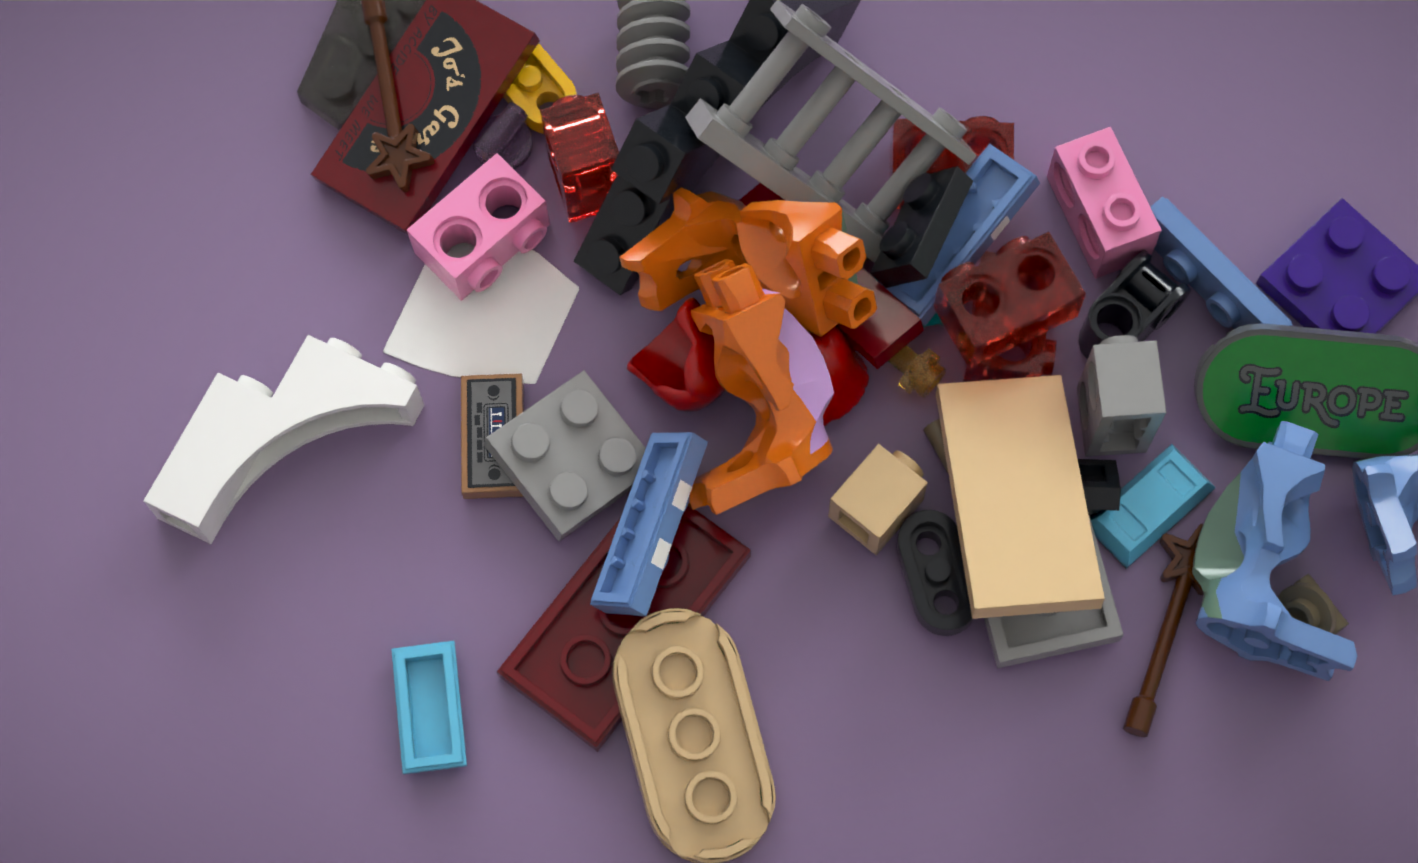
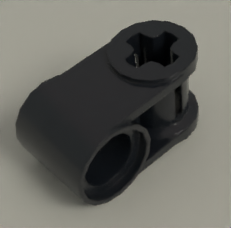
M1142 250L1124 267L1113 283L1090 307L1079 333L1078 343L1082 354L1088 359L1093 345H1098L1104 339L1109 338L1098 327V324L1102 323L1113 324L1120 329L1123 335L1135 336L1138 342L1144 341L1154 330H1158L1178 310L1190 294L1191 288L1185 283L1180 285L1174 283L1150 263L1152 255L1146 250Z

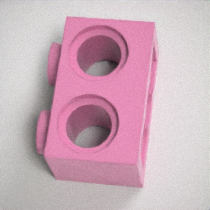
M1111 126L1056 146L1047 179L1095 279L1123 269L1142 250H1146L1152 255L1162 230Z
M496 153L407 229V233L414 253L462 301L472 291L481 292L491 286L500 276L503 269L502 266L519 251L527 253L535 248L546 235L550 221L546 201ZM512 205L520 209L517 214L507 219H498L492 216L493 212L501 206ZM460 243H468L475 246L474 250L465 257L454 258L447 255L453 246Z

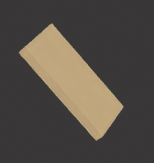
M1053 375L938 384L936 401L972 619L1101 609L1105 597L1062 376Z

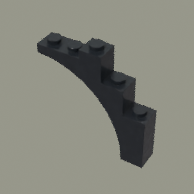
M749 0L730 39L696 53L671 104L636 118L611 168L617 176L574 259L576 264L619 295L631 290L639 277L637 272L623 268L619 257L669 219L674 211L673 192L680 187L693 192L703 176L720 156L719 153L696 137L685 117L700 98L716 110H719L724 103L730 106L787 34L788 30L783 27L770 10L776 0ZM861 0L780 1L795 12L801 4L810 8L831 26L826 35L838 44ZM809 46L764 104L792 77L822 55Z

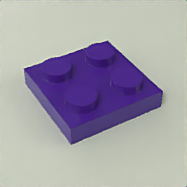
M1341 198L1259 276L1256 284L1303 327L1378 334L1418 296V265L1348 202Z

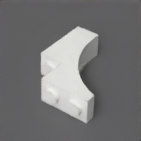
M310 335L306 337L274 395L267 386L251 377L241 375L238 381H235L217 373L146 495L144 502L157 519L212 544L229 513L248 488L270 467L301 446L325 435L348 428L378 424L413 426L424 407L418 386L414 384L416 379L410 373L394 364L383 363L382 367L379 368L362 360V354L342 340L330 338L325 343Z

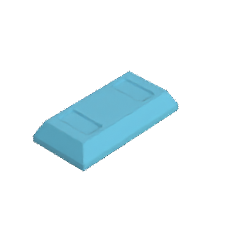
M1171 444L1121 489L1119 511L1102 510L1090 516L1095 536L1127 569L1216 487Z
M455 641L391 649L403 775L467 766Z

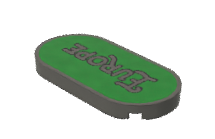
M1247 324L1226 333V337L1220 339L1215 345L1212 344L1202 355L1198 363L1194 378V393L1201 415L1218 436L1232 444L1258 449L1263 442H1273L1281 421H1287L1319 434L1312 454L1368 459L1378 456L1409 455L1418 450V344L1407 338L1386 334L1276 324Z

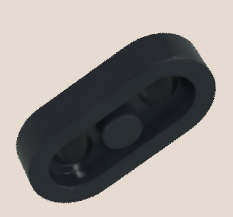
M922 510L913 513L900 527L896 548L916 617L925 629L941 636L956 635L968 628L974 620L971 615L957 525L949 516L936 510ZM923 538L932 539L938 544L939 551L934 555H924L917 549L916 543ZM942 596L949 597L956 603L957 610L951 614H942L936 610L934 601Z

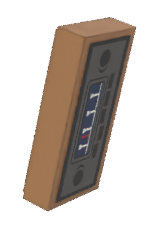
M522 373L461 376V491L464 499L524 497L484 446L487 436L524 412V380Z

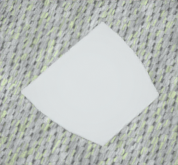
M460 243L453 246L447 255L454 258L465 257L474 250L475 246L468 243ZM531 250L527 253L519 251L502 266L503 269L500 276L491 286L481 292L474 290L461 301L425 264L383 352L418 367L461 378V376L522 373L524 384H535L577 296L579 287L536 251Z

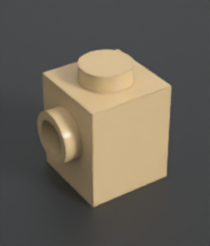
M878 444L830 498L828 517L877 555L900 529L903 522L923 502L928 482L922 478L924 473L920 466L908 455L898 450L891 454Z

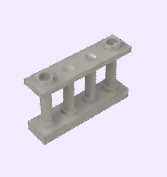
M776 0L770 10L783 27L788 30L787 34L730 106L724 103L719 110H716L700 98L685 118L700 141L784 200L836 202L843 210L847 233L863 239L866 257L875 263L881 251L879 248L880 241L890 226L887 219L903 201L904 192L909 184L918 176L926 173L945 148L968 165L975 159L977 155L962 139L968 130L956 118L940 107L932 115L829 38L826 34L831 29V26L810 8L801 4L795 12L780 0ZM810 46L834 64L835 67L776 140L771 137L764 144L749 133L753 128L749 121ZM857 81L880 98L881 101L825 171L817 170L811 177L796 166L800 161L796 155L853 83ZM901 115L926 134L868 205L862 202L855 209L841 199L845 195L842 187Z

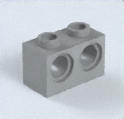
M1119 335L1104 339L1098 345H1093L1077 385L1085 457L1147 452L1167 413L1157 341L1138 342L1135 336Z

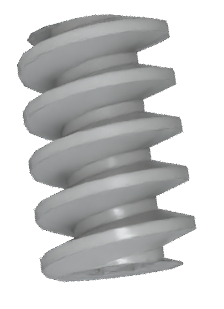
M617 0L620 11L617 14L619 33L617 34L616 42L619 54L616 57V69L619 74L616 77V92L623 100L638 107L654 110L671 104L688 70V67L684 64L690 59V48L685 44L690 38V26L685 23L690 17V5L685 2L686 0Z

